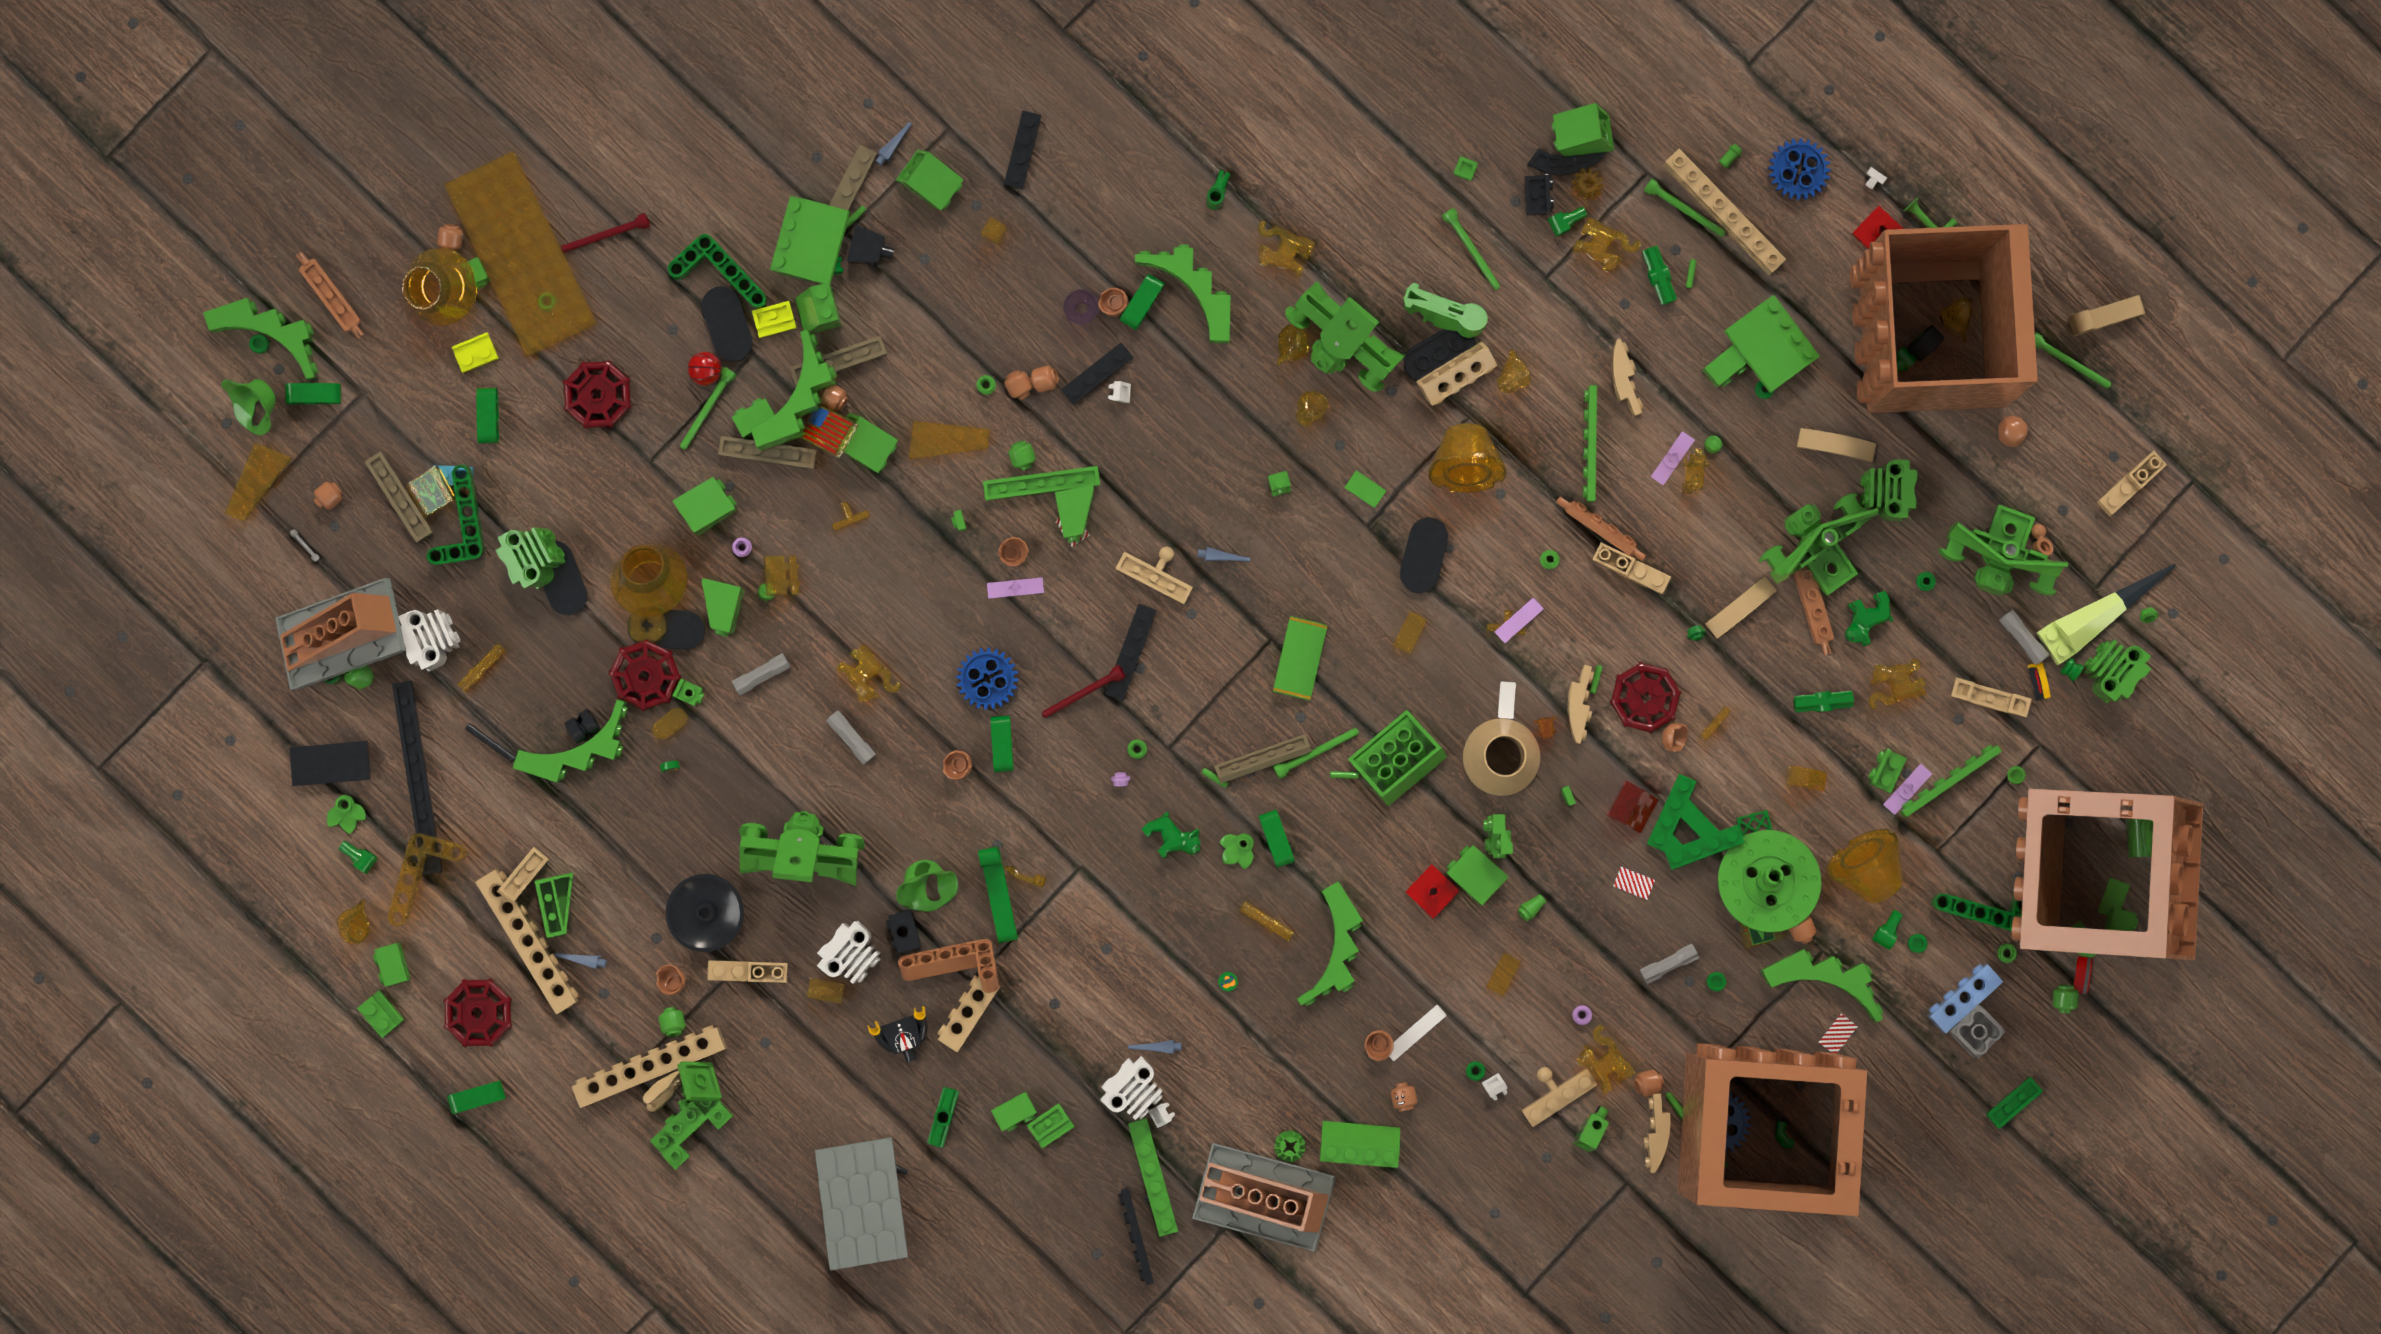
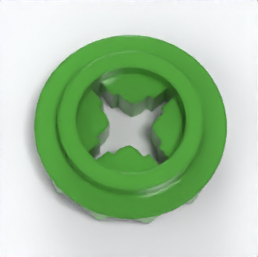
M1295 1131L1282 1132L1275 1140V1152L1283 1161L1294 1162L1304 1154L1305 1141ZM1285 1139L1289 1143L1297 1141L1293 1146L1296 1153L1291 1150L1283 1152L1286 1148Z

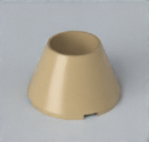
M1493 719L1479 725L1469 735L1463 750V764L1469 779L1480 790L1497 796L1512 795L1526 788L1535 778L1540 765V749L1534 735L1521 723L1511 719ZM1494 739H1509L1519 748L1521 755L1520 764L1510 775L1497 774L1487 764L1486 750Z

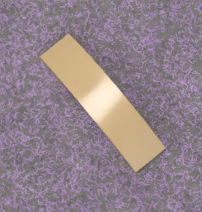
M1800 428L1797 448L1817 450L1872 463L1876 443L1830 432Z
M1764 576L1705 623V625L1718 639L1777 590Z
M1960 678L1955 679L1951 697L2021 717H2027L2032 700L2028 697L2010 694Z

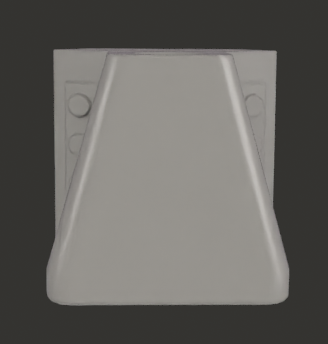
M1977 1004L1948 1033L1970 1056L1979 1059L2001 1038L2005 1030L1984 1008Z

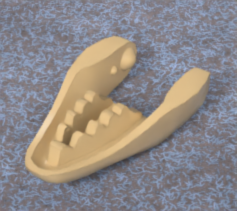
M678 1069L657 1081L644 1094L643 1101L647 1104L648 1111L656 1112L672 1098L675 1090L678 1089V1085H682Z

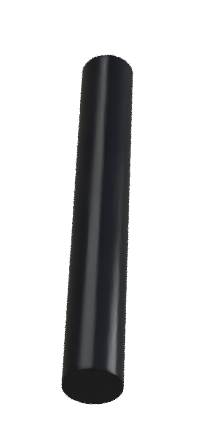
M469 723L466 726L465 730L511 763L515 761L516 756L472 724Z

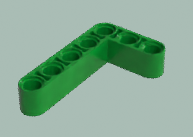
M708 234L698 236L668 265V272L672 278L682 280L707 258L753 308L760 309L767 305L768 300L763 291ZM710 240V246L702 248V241ZM696 253L694 261L690 262L687 260L688 254ZM716 254L724 255L721 262L714 261ZM675 266L682 267L680 274H673ZM734 267L737 269L734 276L727 275L729 268ZM747 281L750 283V287L747 290L740 289L742 282ZM757 295L763 297V301L760 304L753 303V299Z
M466 464L457 465L452 470L463 542L436 546L428 550L426 558L433 565L476 559L485 552L471 468ZM459 468H464L467 472L464 479L460 478L457 474ZM463 487L468 488L470 491V495L467 498L461 495ZM466 506L473 509L471 517L466 516L464 513ZM469 525L476 528L474 536L469 535L467 532ZM473 544L477 545L480 549L477 555L472 554L470 550ZM454 547L460 550L458 558L453 557L451 554V550ZM434 550L441 553L439 561L434 560L432 557Z
M999 846L978 850L998 942L1000 944L1018 940Z
M1943 893L1934 895L1931 900L1932 907L1937 911L2011 932L2014 917H2022V910L2017 906L2019 901L2015 900L2014 894L2009 912ZM1940 897H1944L1946 900V904L1942 908L1937 903ZM1959 902H1962L1965 906L1962 913H1959L1956 909ZM1979 907L1983 910L1981 918L1975 916V910ZM1996 913H2000L2002 916V920L1998 924L1994 921Z

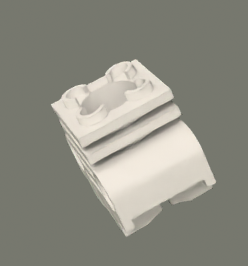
M438 609L434 611L435 614H425L412 610L398 616L402 624L401 630L403 643L406 647V655L410 664L420 665L421 670L426 668L429 672L444 665L447 659L445 651H453L452 647L460 648L458 642H461L458 633L453 632L451 628L453 622L449 614ZM420 617V623L416 625V619ZM435 652L436 658L432 661L431 655Z
M854 921L851 926L842 923L836 930L833 939L817 953L823 958L817 967L830 977L840 976L847 970L848 972L844 975L845 978H850L853 975L854 977L850 982L852 984L856 982L861 983L868 975L865 971L869 967H874L880 961L878 956L881 953L875 951L872 954L871 952L875 949L873 946H869L866 949V946L871 941V932L859 921ZM858 932H862L865 936L862 943L856 939ZM834 961L839 964L837 972L831 969V964Z
M1142 1056L1135 1063L1128 1058L1122 1064L1119 1072L1102 1085L1101 1088L1106 1093L1102 1096L1101 1101L1113 1112H1121L1127 1106H1130L1127 1113L1130 1115L1135 1111L1136 1113L1133 1115V1118L1135 1120L1138 1117L1142 1119L1149 1112L1147 1107L1151 1103L1155 1105L1162 1098V1089L1159 1087L1155 1091L1154 1088L1157 1084L1155 1082L1151 1085L1148 1084L1153 1078L1154 1070ZM1140 1069H1148L1150 1075L1147 1078L1140 1077L1138 1073ZM1120 1097L1123 1103L1120 1106H1115L1112 1103V1099Z

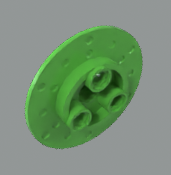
M1762 830L1745 835L1743 837L1745 843L1728 849L1719 867L1718 889L1724 906L1738 922L1756 931L1774 933L1797 926L1813 911L1821 892V874L1814 855L1804 843L1784 832ZM1781 867H1786L1789 870L1788 876H1784L1783 871L1780 869ZM1753 869L1756 877H1748L1746 871ZM1769 875H1770L1771 877H1772V876H1775L1776 881H1772V880L1769 878ZM1766 897H1772L1775 900V905L1769 906L1766 903Z

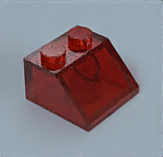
M1624 781L1606 816L1640 834L1658 799L1638 786Z

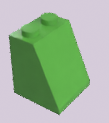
M1597 103L1553 115L1552 129L1556 134L1555 148L1564 156L1614 151L1609 114Z
M919 149L896 179L897 182L941 211L948 207L951 202L950 198L961 189V183L964 180L931 153Z
M829 282L809 287L795 298L803 331L808 329L813 334L842 326L834 292Z
M849 413L845 420L852 423L851 426L844 422L842 424L848 427L849 430L840 427L841 430L846 432V435L838 431L837 434L844 438L841 439L835 436L834 438L841 441V443L839 444L835 441H832V443L839 446L835 448L836 450L870 470L879 473V471L885 468L887 464L886 459L889 454L895 451L898 440L864 418Z
M712 477L673 500V503L697 536H700L737 511L734 507L737 503L731 495L727 496L723 490L726 487L720 479L716 480Z
M1093 485L1055 492L1063 537L1069 544L1080 542V538H1084L1094 497Z
M703 578L702 585L710 628L715 630V634L728 637L729 634L734 635L745 590L738 586Z
M1467 845L1459 853L1461 857L1457 861L1453 859L1448 864L1446 874L1478 905H1483L1506 881L1508 876L1474 845L1471 847Z

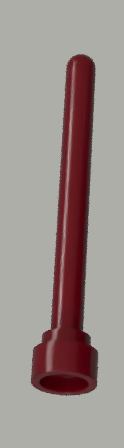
M642 213L634 221L562 245L560 249L565 253L635 228L647 229L650 227V223L646 213Z
M1119 664L1114 666L1105 677L1044 710L1042 717L1047 718L1111 681L1115 682L1125 679L1126 675Z

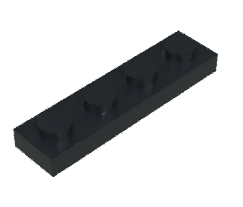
M1022 110L1004 186L1023 190L1041 120L1040 114Z
M1121 342L1063 387L1061 391L1070 403L1074 405L1133 359V356Z

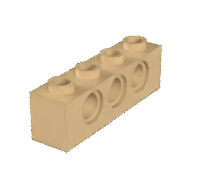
M1481 341L1416 382L1425 399L1433 406L1441 403L1449 395L1456 394L1465 385L1474 383L1483 374L1490 373L1498 365L1489 348ZM1477 362L1476 366L1471 368L1472 364ZM1461 372L1460 376L1455 378V375ZM1442 382H1444V385L1441 388H1438L1439 385Z
M976 975L969 984L972 986L968 993L964 992L959 999L961 1003L959 1008H954L948 1016L951 1019L948 1025L943 1024L937 1033L940 1035L938 1040L956 1052H959L998 991L996 990L992 993L983 991L980 978ZM975 990L983 992L984 997L981 1001H976L973 998ZM969 1006L973 1009L971 1017L963 1015L962 1010L964 1007ZM954 1023L962 1025L961 1033L955 1034L952 1031Z

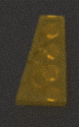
M913 421L909 460L988 449L990 429Z
M254 443L225 514L245 521L292 458Z

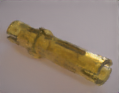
M496 643L473 669L470 668L468 670L469 673L457 683V686L461 688L467 683L462 688L466 693L506 650L502 647L496 653L501 647L499 643Z
M1246 900L1239 910L1268 928L1272 934L1274 932L1287 941L1290 940L1295 932L1281 924L1279 919H1273L1249 904Z

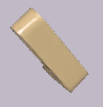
M2140 295L2093 310L2076 313L2070 316L2068 320L2073 335L2078 336L2144 315L2145 310Z

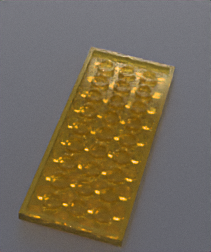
M514 151L444 184L527 357L597 324Z

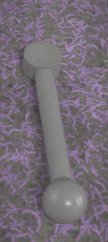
M291 530L290 535L295 537L312 556V560L315 562L319 561L320 556L315 554L299 537L297 530Z

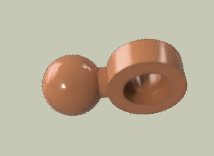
M2042 524L2033 525L2030 532L2032 537L2037 539L2033 544V550L2048 556L2053 553V545L2048 539L2044 538L2046 528Z

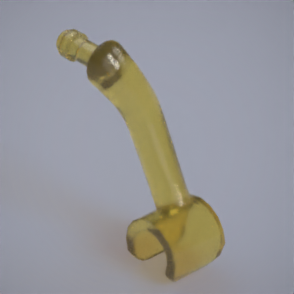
M1005 866L1004 868L1019 880L1043 887L1046 877L1035 874V878H1031L1019 873L1013 866Z

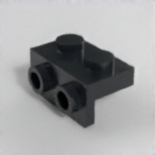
M1549 173L1540 176H1525L1526 216L1549 215L1551 209H1554V198H1550V190H1553V179H1549Z

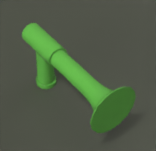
M1918 197L1903 210V212L1910 211L1915 214L1927 228H1938L1919 208ZM1951 218L1944 227H1954L1958 223L1955 219Z

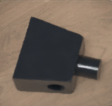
M855 225L847 261L850 264L880 265L881 257L893 258L894 248L884 246V236Z

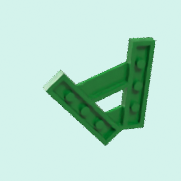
M1678 774L1647 842V845L1665 852L1671 870L1745 843L1738 825L1719 831L1689 800L1697 781ZM1680 818L1694 830L1700 839L1684 845L1680 843L1673 835Z

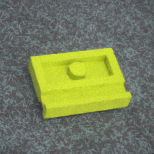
M790 301L752 311L759 338L797 329Z
M488 332L452 347L463 374L499 359Z

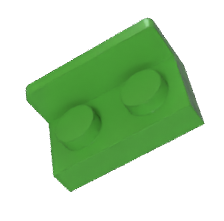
M1888 748L1884 749V751L1881 750L1876 759L1878 764L1875 769L1872 768L1868 779H1870L1869 784L1890 794L1907 758L1892 752Z

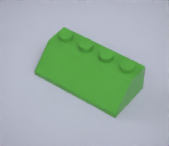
M1332 1121L1322 1122L1320 1161L1398 1168L1400 1127Z

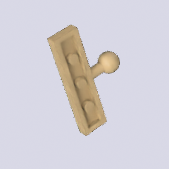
M1161 548L1159 551L1160 560L1156 567L1126 552L1123 553L1115 568L1116 570L1183 605L1185 604L1193 587L1162 571L1166 563L1174 558L1172 548Z
M1542 1067L1538 1070V1079L1546 1083L1550 1092L1521 1110L1532 1127L1597 1086L1596 1081L1587 1068L1559 1086H1556L1552 1080L1553 1074L1549 1068Z

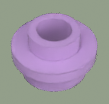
M738 538L734 541L732 549L737 556L745 557L750 554L752 545L748 539ZM741 544L746 546L744 551L739 550Z
M1117 772L1115 776L1111 777L1113 786L1129 785L1130 776L1126 775L1125 772Z
M1581 1005L1574 1009L1572 1017L1577 1024L1586 1025L1592 1019V1012L1587 1006ZM1581 1011L1586 1014L1584 1019H1580L1578 1016Z

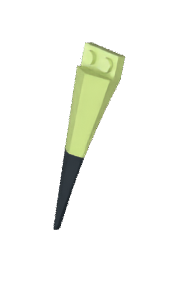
M2176 564L2168 566L2070 613L2036 632L2056 665L2061 664L2079 652L2168 574Z

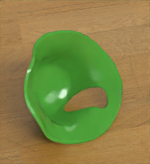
M229 379L223 380L221 387L228 393L232 401L237 421L255 435L266 434L271 428L269 416L276 403V397L271 387L261 379H255L250 383L244 384ZM260 401L266 413L259 425L255 426L253 424V416L256 403Z
M917 861L907 868L904 882L898 887L896 892L897 901L902 906L915 911L931 912L937 910L956 895L958 890L957 877L953 871H944L934 861ZM931 874L937 876L938 893L940 895L939 900L935 901L929 900L926 894V883Z

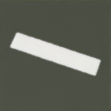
M1438 1005L1432 1008L1394 1041V1050L1389 1057L1393 1061L1400 1057L1446 1017L1444 1011Z

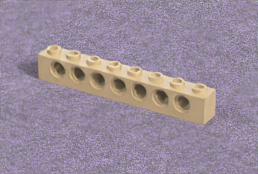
M1680 148L1663 164L1665 169L1769 276L1786 260Z
M494 870L475 883L556 1015L578 1003L577 997L579 995L575 988H570L567 983L569 978L563 970H559L557 966L559 962L555 955H550L547 948L549 946L543 937L540 938L537 934L538 927L534 921H529L526 916L528 911L523 904L520 905L516 899L511 903L513 905L512 912H505L504 906L509 901L502 895L497 897L494 894V889L496 886H501L507 877L503 871ZM517 919L523 921V927L520 930H517L514 926V922ZM528 935L533 938L531 946H527L524 943V939ZM537 952L543 954L544 958L541 963L536 962L534 959ZM548 968L554 973L553 978L550 980L544 975L545 970ZM557 985H561L564 989V993L561 996L555 994V987Z
M711 1025L702 1029V1034L696 1036L695 1032L684 1036L685 1040L678 1043L677 1040L667 1043V1048L659 1050V1047L647 1051L648 1056L641 1058V1055L630 1058V1063L623 1065L620 1062L611 1066L613 1069L605 1073L603 1069L593 1073L594 1078L587 1080L586 1077L576 1080V1085L571 1087L579 1107H585L678 1069L677 1065L682 1061L695 1062L727 1049L719 1027L714 1028ZM701 1038H705L708 1041L706 1049H702L698 1045V1041ZM683 1045L688 1046L690 1049L688 1056H683L680 1053ZM664 1053H669L672 1057L669 1064L664 1063L662 1060ZM647 1060L652 1061L654 1064L651 1071H647L644 1068V1063ZM629 1067L633 1068L636 1072L634 1078H629L626 1075V1070ZM610 1075L617 1077V1084L615 1086L608 1083ZM593 1082L599 1085L597 1093H593L590 1090V1085Z

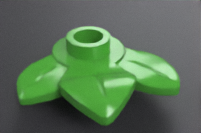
M348 795L338 797L335 807L330 809L327 814V824L329 827L340 824L348 834H351L356 828L357 820L366 819L363 807L355 804L353 798ZM344 801L348 802V807L346 809L342 807V803Z
M1246 833L1239 834L1238 836L1233 834L1225 835L1219 842L1226 848L1222 856L1223 863L1234 864L1239 862L1243 869L1248 868L1254 858L1251 850L1254 846L1253 838ZM1242 840L1246 841L1247 846H1242L1240 842Z

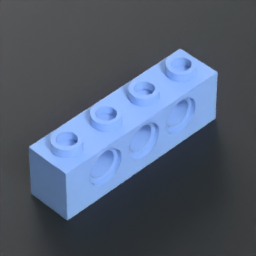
M1988 964L1977 965L1972 970L1973 974L1969 978L1964 977L1957 984L1959 987L1955 991L1950 990L1943 996L1945 1000L1940 1004H1934L1929 1009L1930 1013L1927 1017L1942 1033L1946 1034L1977 1004L1981 1003L2003 983L2001 978ZM1977 979L1982 981V987L1979 990L1974 987V982ZM1962 992H1966L1968 995V1000L1964 1003L1959 999ZM1948 1005H1951L1954 1009L1953 1014L1950 1016L1945 1013V1008Z

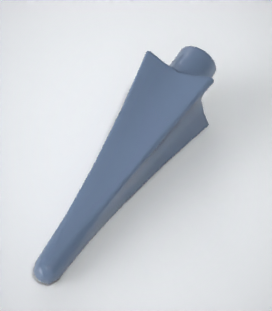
M908 122L891 141L878 151L879 157L876 159V163L880 166L885 161L889 163L902 138L911 127V122Z
M1209 547L1205 550L1198 549L1197 557H1203L1204 561L1250 562L1249 557L1238 556Z
M554 954L555 957L574 961L594 969H599V966L606 967L607 960L600 959L601 956Z
M1174 1040L1150 1044L1129 1045L1128 1049L1173 1054L1175 1053L1174 1051H1182V1043H1174Z

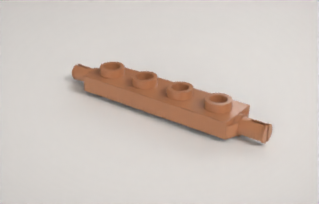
M303 252L297 254L296 257L302 264L299 271L345 332L352 330L357 339H360L361 336L363 337L364 333L358 327L362 320L315 259L308 260Z
M1561 496L1555 502L1565 508L1566 513L1627 555H1633L1641 562L1646 555L1636 548L1637 544L1630 536L1620 533L1617 527L1604 522L1601 516L1588 511L1582 503L1575 502L1574 500L1569 503Z
M1804 566L1793 573L1813 642L1816 645H1821L1824 655L1832 653L1828 642L1834 639V635L1819 585L1813 578L1812 572Z

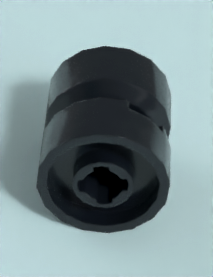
M588 708L580 712L578 718L572 717L564 723L569 734L577 744L585 740L587 734L593 735L601 730Z

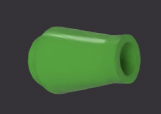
M1538 894L1536 897L1519 905L1520 908L1517 912L1526 922L1533 920L1543 905L1546 904V900Z

